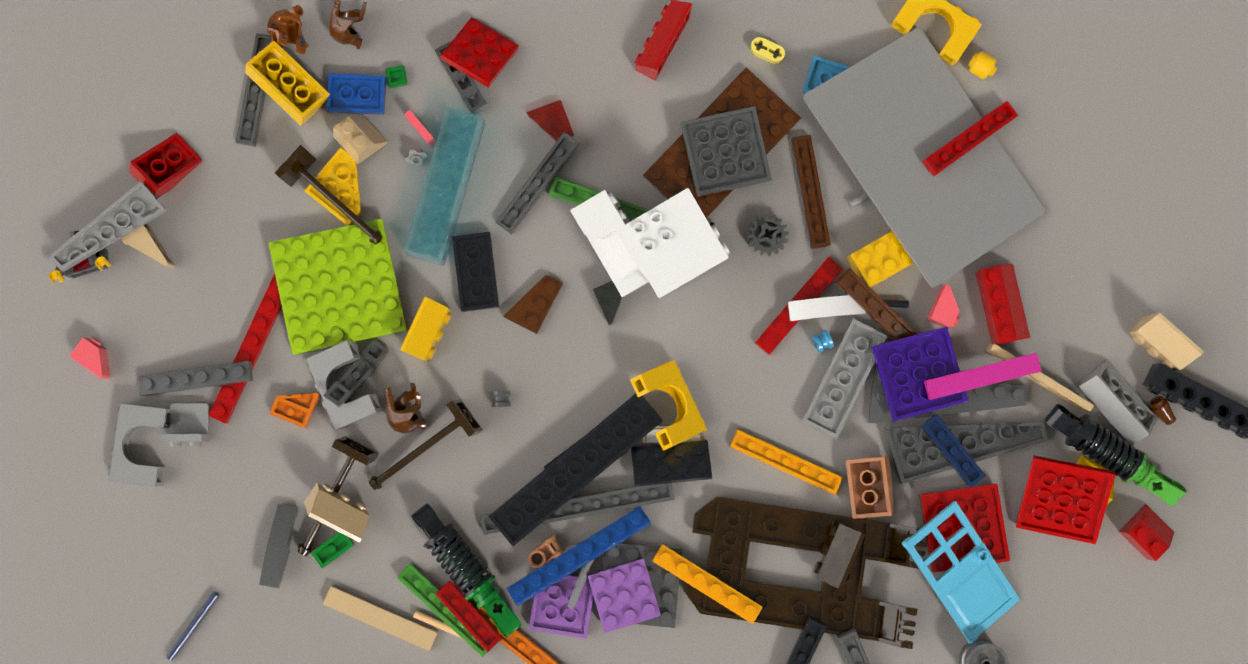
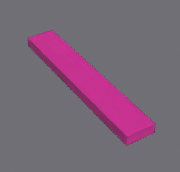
M1037 353L926 380L924 384L928 399L932 400L1042 372Z

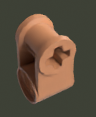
M556 534L531 551L528 561L532 567L539 568L566 551L557 541ZM534 553L542 555L543 560L541 563L536 564L532 561Z

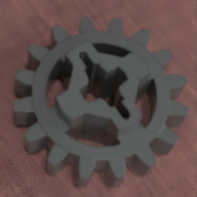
M765 214L764 219L758 216V222L752 221L751 225L753 228L749 227L747 230L751 233L747 235V239L752 240L749 246H755L754 252L759 249L761 256L764 252L771 256L772 251L778 254V248L784 249L782 243L788 242V239L784 238V236L789 234V232L784 231L787 225L780 224L782 219L776 221L775 215L771 219H769L768 214ZM767 223L773 224L776 227L768 226ZM759 227L760 234L755 237L756 229ZM765 233H773L770 239L768 237L762 238ZM780 233V240L777 244L775 238ZM760 244H766L768 247L761 246Z

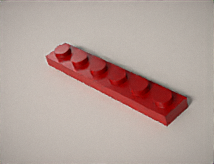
M1006 101L922 162L934 177L1019 115L1010 103Z
M828 257L791 301L819 298L843 268ZM788 304L755 341V344L767 355L772 353L798 322L790 321Z

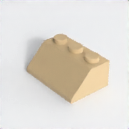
M1160 312L1143 316L1129 332L1137 344L1143 345L1148 349L1149 355L1158 358L1163 365L1174 371L1182 370L1204 353L1200 347Z
M316 483L304 501L308 516L360 543L369 519L367 507L361 502H352L350 497L344 493L338 494L334 492V489L327 484L321 485Z

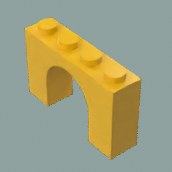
M907 0L890 26L905 35L920 16L927 13L941 15L949 24L950 36L940 51L939 56L943 61L954 66L982 24L979 23L977 18L967 15L959 6H953L947 0Z
M675 360L630 379L638 397L654 390H662L668 393L676 404L677 416L674 423L655 433L663 451L707 430L705 422L697 409L696 403Z

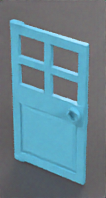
M953 501L915 534L902 542V545L906 548L969 644L978 639L982 632L1020 601V598L956 501ZM955 513L963 527L945 541L937 526ZM932 532L940 546L922 560L914 546ZM968 533L976 546L958 560L950 547ZM945 552L953 566L938 579H935L927 566Z

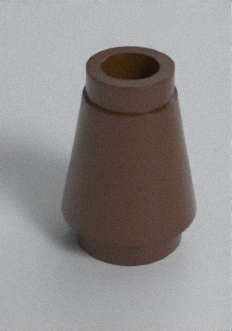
M1157 396L1149 402L1150 410L1166 425L1176 421V417L1166 398Z

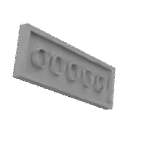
M855 319L851 320L801 422L835 439L838 438L875 363L871 347L884 344L887 335Z

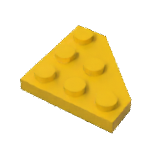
M340 147L315 179L359 217L362 211L357 163ZM311 184L304 190L347 226L353 224L347 216Z

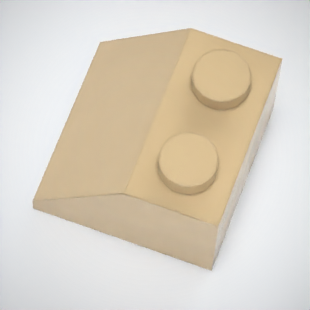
M363 114L348 116L335 125L333 129V137L357 164L387 144L386 139Z

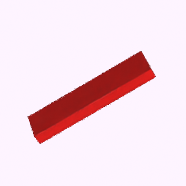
M450 580L435 593L487 653L502 639L473 605L464 599L463 594Z

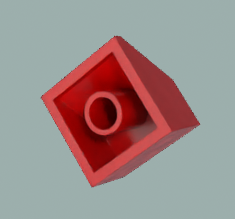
M1147 504L1118 531L1146 559L1157 561L1170 548L1174 536V531Z

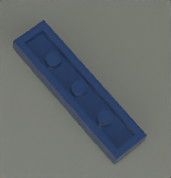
M934 414L920 425L969 488L986 476L938 414Z

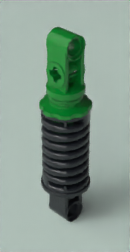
M428 503L411 515L412 519L429 538L423 546L427 549H432L431 555L437 556L436 561L441 563L443 569L447 568L445 573L451 574V580H456L455 585L457 587L460 586L459 590L465 597L464 599L467 601L473 598L477 603L476 606L478 608L483 607L499 631L506 638L510 636L522 623L498 595L500 590L495 588L492 583L495 575H492L490 571L486 572V566L484 564L481 565V559H476V553H471L473 550L471 547H467V541L461 542L463 536L458 535L459 532L453 522L445 526ZM493 605H500L501 608L499 609V612H493Z

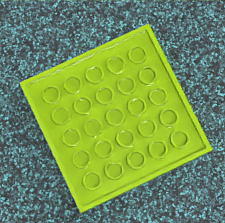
M383 219L365 222L375 232L378 230L381 232L383 239L377 245L369 241L370 237L356 224L268 242L292 355L333 347L346 340L357 342L407 331Z

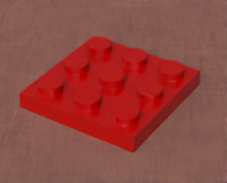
M471 17L442 52L440 59L489 88L518 51L519 45Z

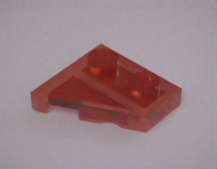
M561 100L527 112L528 117L537 123L544 132L548 133L555 142H557L563 132L571 137L574 136Z

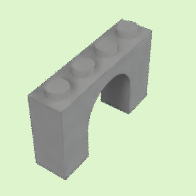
M346 340L307 358L308 370L313 374L315 388L321 394L322 405L328 411L330 416L329 422L335 430L344 429L383 411L376 393L365 395L352 402H345L339 408L323 396L333 385L337 371L341 367L361 358L353 340Z
M120 403V407L116 412L117 426L113 432L115 438L114 446H112L110 452L112 461L108 468L109 481L146 486H162L165 467L142 464L136 461L131 455L129 444L132 435L142 427L170 428V409Z

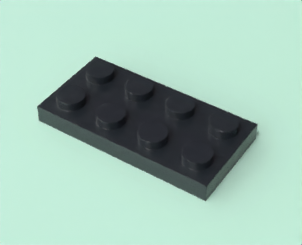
M482 232L452 236L461 312L500 308L491 233Z
M708 440L681 442L664 451L661 445L631 448L635 487L712 479Z

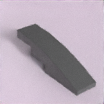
M451 41L435 50L439 59ZM440 59L472 116L489 108L473 78Z
M280 504L277 506L259 582L261 586L278 589L280 587L290 553L289 547L294 533L293 526L298 513L297 507Z

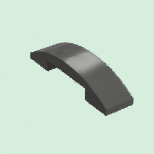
M373 339L363 350L361 358L350 367L338 382L335 381L323 396L338 408L342 406L372 375L389 350Z

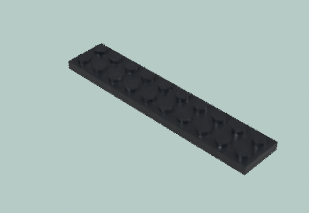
M635 393L488 517L512 547H514L663 422L662 418L643 396L638 397Z

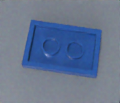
M329 74L328 93L330 96L327 98L326 111L330 113L384 115L386 76Z

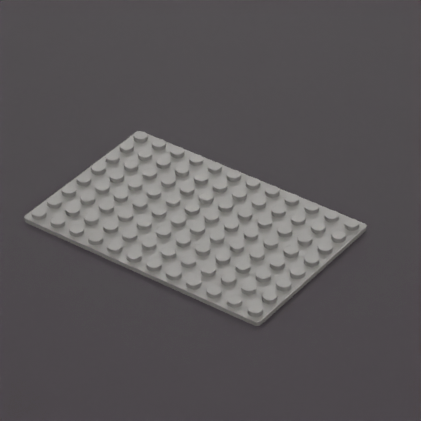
M919 27L805 93L803 96V100L931 288L936 287L1046 213L1045 208L994 134L934 177L924 165L923 160L978 122L982 117Z

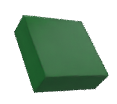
M404 65L385 69L389 88L408 85Z

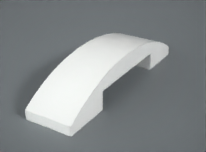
M849 295L788 302L790 321L866 314Z

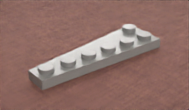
M140 181L50 254L49 258L64 272L164 214L167 210Z

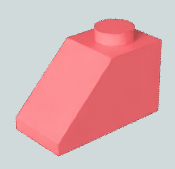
M945 284L941 286L926 319L942 328L947 326L948 329L955 327L960 318L958 316L960 310L950 285Z
M83 337L69 357L99 378L108 379L110 371L106 349L101 346L102 343L96 338L92 337L89 339Z

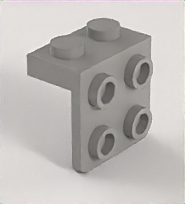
M171 404L169 434H162V442H169V446H182V442H189V446H201V442H209V404Z

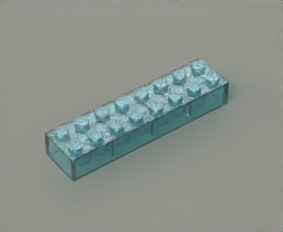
M446 107L404 254L408 257L441 266L445 265L486 122L483 116Z

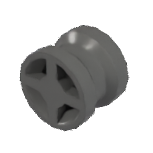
M510 391L491 392L493 397L492 407L511 406L509 401Z

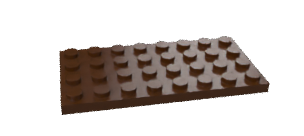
M747 67L698 117L702 118L755 106L766 155L801 119L795 111ZM683 134L643 174V177L667 199L689 188L705 218L733 191L728 190L700 197L696 196Z

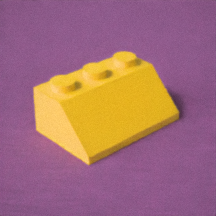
M424 297L400 350L426 362L428 359H432L436 351L434 346L437 341L440 342L444 334L442 329L445 324L449 323L452 317L451 309L430 298Z

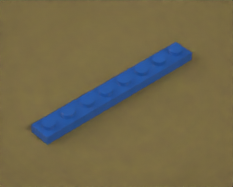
M641 506L506 589L516 606H519L649 526L651 522Z

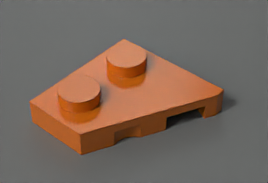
M321 394L276 396L269 414L302 428H307Z

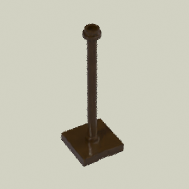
M300 145L276 170L275 174L290 187L302 176L370 237L369 241L377 245L383 239L379 230L375 232L306 171L317 159Z
M461 399L452 400L446 405L455 417L452 423L378 477L372 476L371 480H369L370 486L374 490L381 489L384 481L459 426L463 428L468 437L480 433L483 429Z
M347 436L336 439L331 447L346 454L348 458L332 487L333 491L339 492L355 460L368 465L376 461L379 453ZM315 520L304 543L298 545V553L308 556L312 552L311 545L322 525L321 522Z

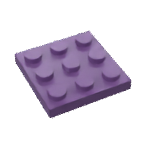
M644 558L588 575L604 633L661 616Z
M568 575L535 595L529 630L587 639L593 602V593L589 579L586 578L574 609L568 607L567 604L579 576Z

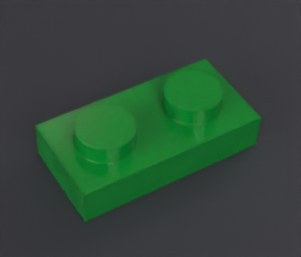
M338 532L312 551L311 554L320 567L324 568L355 544L350 537Z

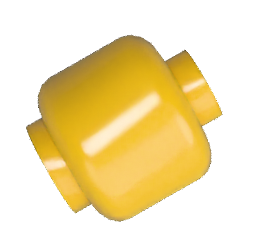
M985 51L976 52L968 63V66H970L969 72L980 79H985L988 75L992 77L998 68L995 66L997 60Z

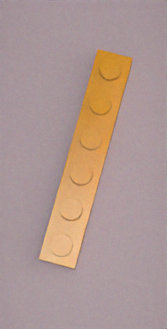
M664 544L661 545L652 560L752 624L763 608L755 601Z

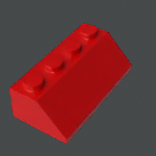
M671 0L669 6H664L661 12L663 17L660 22L656 21L652 29L654 32L652 37H647L643 45L645 48L643 53H639L634 63L636 64L637 72L656 81L691 17L692 3Z
M1013 264L998 265L976 271V279L991 343L999 345L1030 338Z

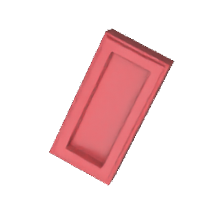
M411 110L405 113L407 120L429 146L435 145L436 141Z

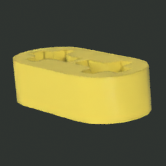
M761 37L755 38L751 43L750 50L752 54L772 64H779L784 59L785 50L778 44ZM761 43L762 48L759 51L756 50L755 45ZM779 51V56L773 58V53Z

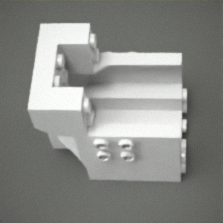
M689 188L631 222L626 214L618 209L621 205L617 198L611 192L607 193L606 190L570 210L622 297L650 283L658 298H662L729 258V249L724 242L722 244L719 242L720 234L715 225L710 226Z

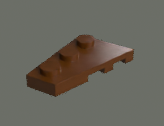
M545 275L503 317L537 334L563 283Z

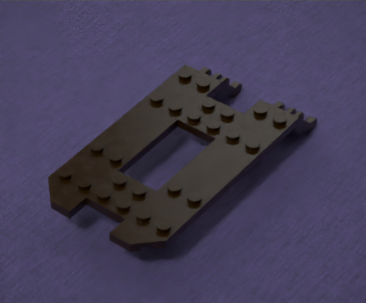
M715 497L695 512L692 533L711 536L706 571L763 607L754 622L803 629L808 616L827 625L824 633L839 635L855 628L861 639L913 649V642L899 640L900 633L910 636L915 634V630L900 627L901 625L916 627L915 621L901 619L902 613L916 616L918 609L861 598L866 559L919 569L914 561H909L910 554L902 545V542L921 528L860 518L853 519V517ZM837 522L865 534L842 590L823 581L820 592L745 580L750 542L821 552L823 545L829 542L830 536L828 534L832 525H836ZM919 541L915 546L926 547V543ZM916 550L920 556L925 555V551ZM684 583L683 591L700 614L747 621L690 584Z

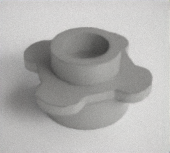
M418 147L411 148L405 161L422 166L424 164L423 160L427 158V153Z

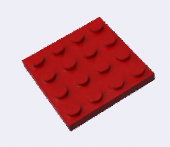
M1033 455L1016 520V528L1096 545L1115 479V471Z
M998 484L919 494L924 525L953 501H956L995 562L1010 561ZM953 513L937 526V529L946 541L963 526L955 513ZM930 532L926 536L929 554L940 546L933 533ZM966 533L950 548L957 559L960 560L976 545L968 533ZM945 552L930 563L932 572L947 571L953 566Z

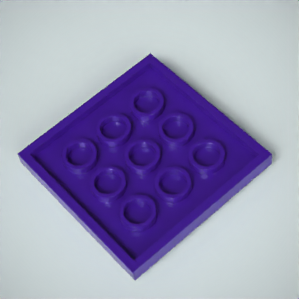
M947 326L871 347L892 422L969 401L966 391L932 400L928 399L924 381L960 372Z

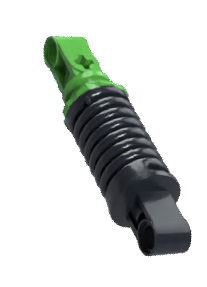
M1056 404L1044 418L1050 427L1066 435L1065 444L1067 446H1073L1077 451H1081L1083 455H1088L1090 460H1094L1102 468L1115 471V476H1119L1122 482L1128 483L1132 480L1138 487L1143 486L1170 506H1174L1187 493L1186 488L1182 484L1156 469V465L1152 462L1146 461L1147 453L1135 449L1132 444H1128L1120 436H1116L1115 433L1096 423L1088 414H1084L1079 418L1064 406Z

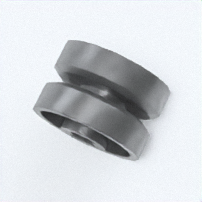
M976 639L971 644L967 643L959 655V664H1010L1008 656L1000 647L982 639Z

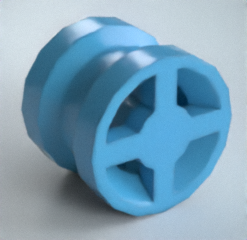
M827 330L822 331L820 335L815 334L812 336L814 346L819 353L823 352L825 348L830 349L834 347L832 338Z

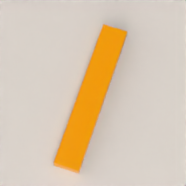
M739 429L736 430L729 446L836 495L843 479L840 475Z

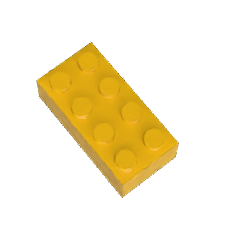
M893 231L847 257L854 272L870 288L914 263Z

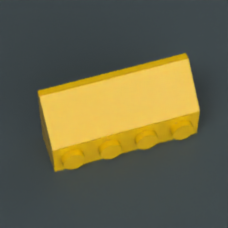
M272 41L246 63L245 73L300 126L315 115L330 96L275 41Z

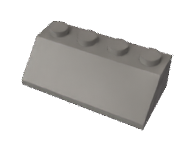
M1106 359L1083 379L1079 387L1081 392L1094 403L1095 408L1103 413L1109 424L1119 431L1120 436L1133 445L1150 435L1158 417Z

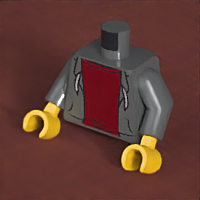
M79 231L71 232L70 236H74ZM104 248L64 272L56 266L55 270L49 273V278L53 284L56 279L62 283L65 281L64 275L74 279L108 269L111 266V263L108 261V250Z

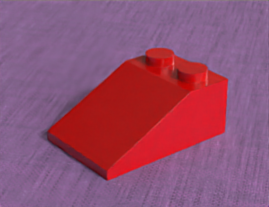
M175 133L130 161L129 173L138 182L141 181L157 199L176 186L202 162V159L178 133Z

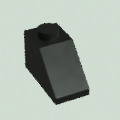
M610 281L593 289L609 326L613 324L622 300V296L614 282Z

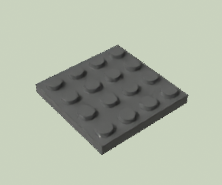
M755 106L680 123L697 197L772 181Z
M620 543L605 552L602 571L644 558L661 616L636 624L675 628L680 578L652 561L660 547ZM670 548L682 556V549Z

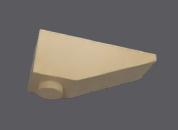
M147 223L121 238L126 245H130L159 263L170 268L175 267Z

